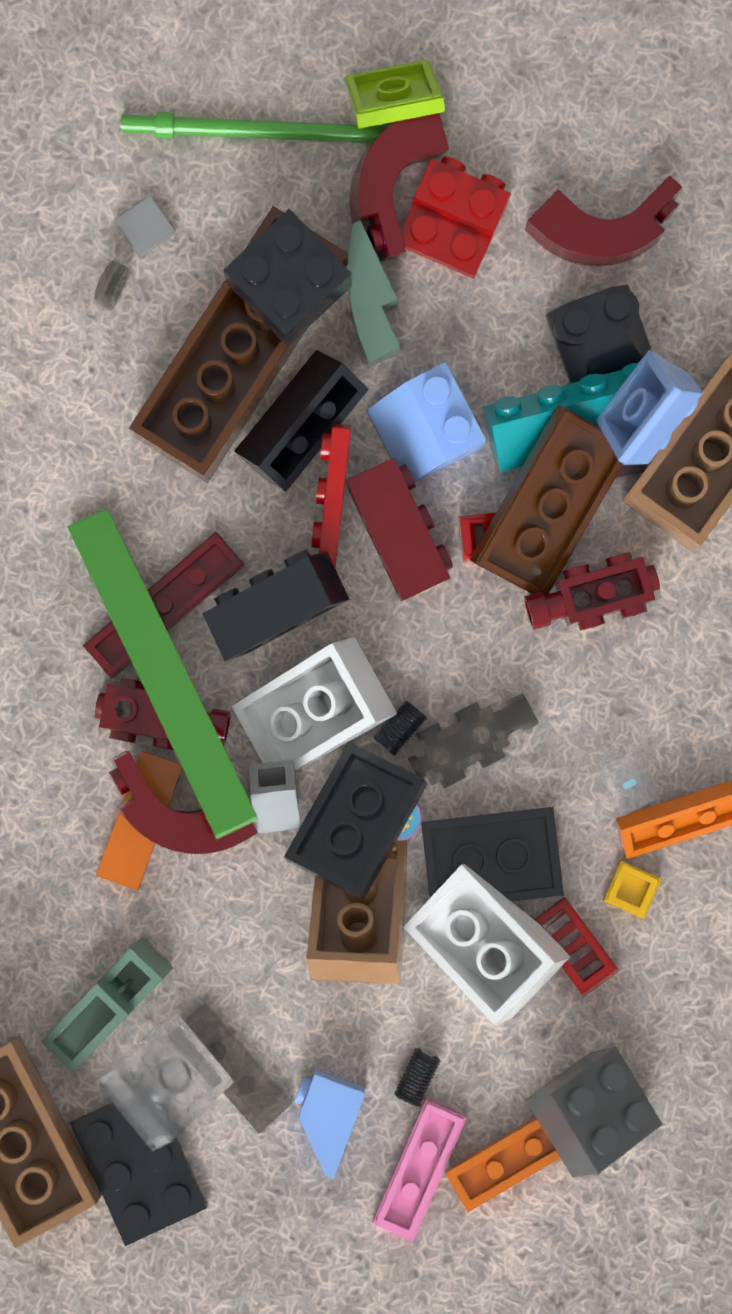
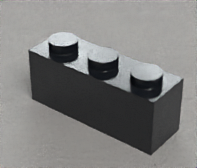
M316 350L234 452L263 478L286 492L320 451L323 433L332 434L333 424H341L369 389L342 362Z
M308 549L300 551L284 560L286 568L277 573H274L273 569L261 572L248 580L251 585L250 588L242 592L238 588H234L214 598L217 606L207 610L202 615L224 661L244 656L350 600L327 552L310 555Z

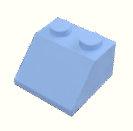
M649 349L596 419V422L619 461L626 465L649 464L656 453L668 445L671 434L680 422L692 414L703 392L689 373Z
M446 362L405 382L366 410L391 459L395 458L398 466L406 464L415 483L484 448L486 438Z

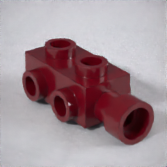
M631 552L605 559L607 567L590 572L588 564L563 571L565 579L555 584L557 592L543 595L542 592H537L524 596V603L532 629L536 630L550 626L552 620L564 617L567 626L578 623L579 629L582 631L605 624L604 616L620 611L622 619L648 612L646 604L655 600L653 591L660 590L657 571L653 564L646 566L643 557L633 560ZM625 579L631 583L632 590L629 595H621L617 592L616 584L618 580ZM584 591L589 595L590 603L587 607H579L575 604L574 595L576 592Z
M121 678L120 685L107 683L106 693L100 692L98 694L95 718L100 719V728L111 730L109 738L135 743L137 735L154 738L153 747L174 750L141 681ZM123 701H129L132 705V712L128 717L122 718L117 712L118 705ZM213 708L207 714L222 745L225 746L231 711Z

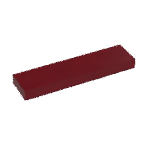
M216 531L147 590L167 632L245 566L242 560ZM112 621L83 645L111 679L132 663Z

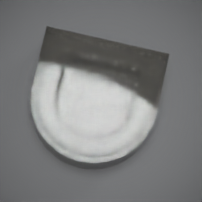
M114 260L107 265L95 290L94 300L97 304L109 310L114 308L131 275L128 267Z

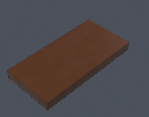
M559 404L557 405L472 554L470 560L473 563L531 594L542 592L543 595L549 594L624 464L618 460L598 426Z

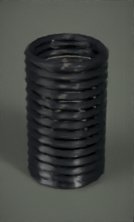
M407 700L403 702L401 708L396 710L397 714L388 719L389 722H386V725H383L384 728H381L379 733H376V736H374V739L393 756L398 754L397 751H400L402 746H405L404 743L410 740L409 737H412L414 731H417L419 726H422V723L427 720V717Z
M415 1048L412 1053L413 1056L409 1059L410 1062L406 1066L405 1073H403L402 1080L399 1081L400 1083L396 1087L397 1090H395L394 1094L399 1099L419 1107L425 1093H427L426 1090L429 1089L430 1082H432V1075H435L434 1072L437 1071L436 1069L440 1065L441 1060L436 1056L431 1057L423 1053L419 1048Z

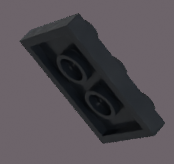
M348 742L285 853L284 858L287 862L364 900L427 786L426 780Z
M553 807L421 822L429 898L462 864L468 866L511 902L564 896Z
M153 1083L71 1121V1127L125 1246L207 1209L208 1205Z

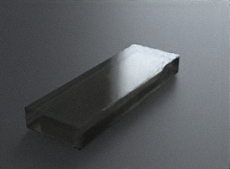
M206 1002L171 1032L258 1133L292 1105L293 1102Z

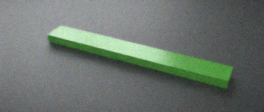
M108 509L67 526L216 839L258 820L257 814Z

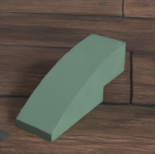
M361 220L352 223L348 248V270L352 273V287L348 292L351 317L357 341L369 368L400 353V344L385 314L397 308V297Z
M142 937L87 992L41 1042L73 1073L167 976L173 967Z

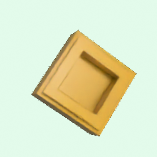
M620 860L602 901L645 919L662 878Z

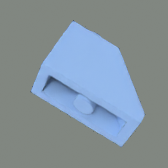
M315 1069L312 1079L303 1076L294 1102L302 1105L299 1119L325 1176L334 1179L362 1104L365 1087Z

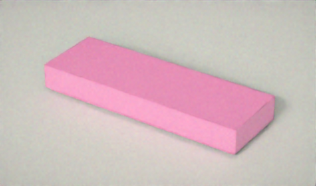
M425 1099L372 1224L412 1242L414 1241L467 1119L465 1115L432 1100Z

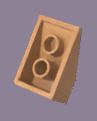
M407 840L396 841L364 900L315 876L306 957L312 980L400 984L404 944Z

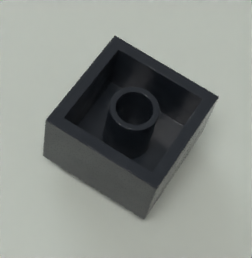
M290 208L223 269L226 283L287 347L352 287V273Z

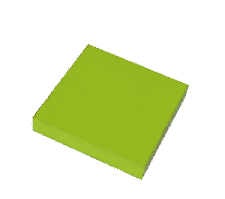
M427 59L346 75L344 77L347 94L358 129L445 112L443 95L430 62Z

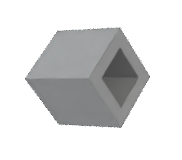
M293 760L249 764L251 802L258 817V820L255 821L257 834L300 829L299 800Z

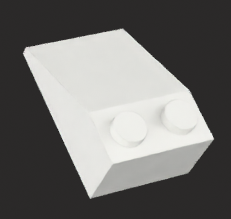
M355 637L331 643L232 706L262 763L293 760L295 772L397 714Z
M462 864L403 927L494 1025L511 1019L570 958L566 951L540 924L465 864Z

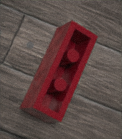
M392 458L345 481V485L400 602L450 579L447 570L453 568L452 561L443 544L435 546L428 531L435 528L433 520L425 504L417 506L410 490L416 488V485L406 464L398 466L395 458Z

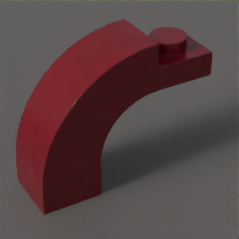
M440 113L392 123L370 144L356 166L350 188L352 223L359 220L361 222L369 220L370 227H367L366 233L375 252L378 253L380 262L398 258L406 252L393 203L394 185L398 175L407 166L428 161L431 158H439L449 150Z
M669 175L636 210L616 219H601L586 214L558 189L529 218L525 231L547 251L572 263L586 266H609L623 263L643 254L660 240L665 230L655 220L663 224L679 207L675 199L680 193L682 186Z
M124 751L111 759L115 769L109 772L111 779L121 795L129 792L132 797L118 805L117 808L135 830L153 843L176 852L208 854L234 847L258 833L253 823H250L216 839L202 808L193 811H178L166 807L155 797L129 751Z

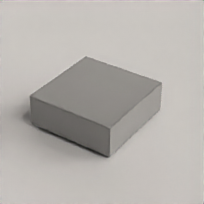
M151 195L115 218V222L140 258L176 234Z

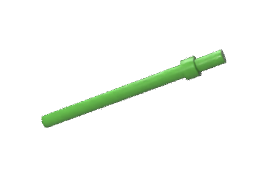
M156 112V116L121 115V132L155 134L156 138L174 139V135L372 143L381 134V126L358 129L357 125L175 117L174 112Z

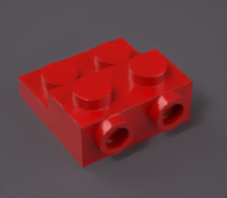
M444 156L441 162L431 158L414 195L412 206L400 230L405 249L474 279L507 208L511 193L504 190L506 184L495 176L483 174L481 179L464 173L466 166L454 158Z

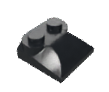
M628 284L610 287L568 302L547 313L545 316L570 384L578 382L590 374L605 375L623 370L629 364L639 363L648 350H651L639 315L638 299L630 291Z

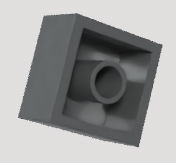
M616 1046L589 1053L526 1099L572 1178L600 1174L663 1125Z

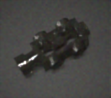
M521 693L507 700L508 705L496 712H493L490 705L481 709L478 702H475L454 713L458 722L444 729L437 722L416 733L415 736L419 742L411 746L415 754L408 757L415 774L424 779L428 778L431 785L440 782L444 789L466 778L467 776L463 769L479 761L481 767L485 768L504 758L506 755L502 749L511 745L506 737L507 735L519 729L524 732L539 724L524 694ZM479 726L485 727L489 732V738L483 744L476 743L472 738L473 730ZM438 747H444L450 753V758L445 764H437L432 758L433 751Z

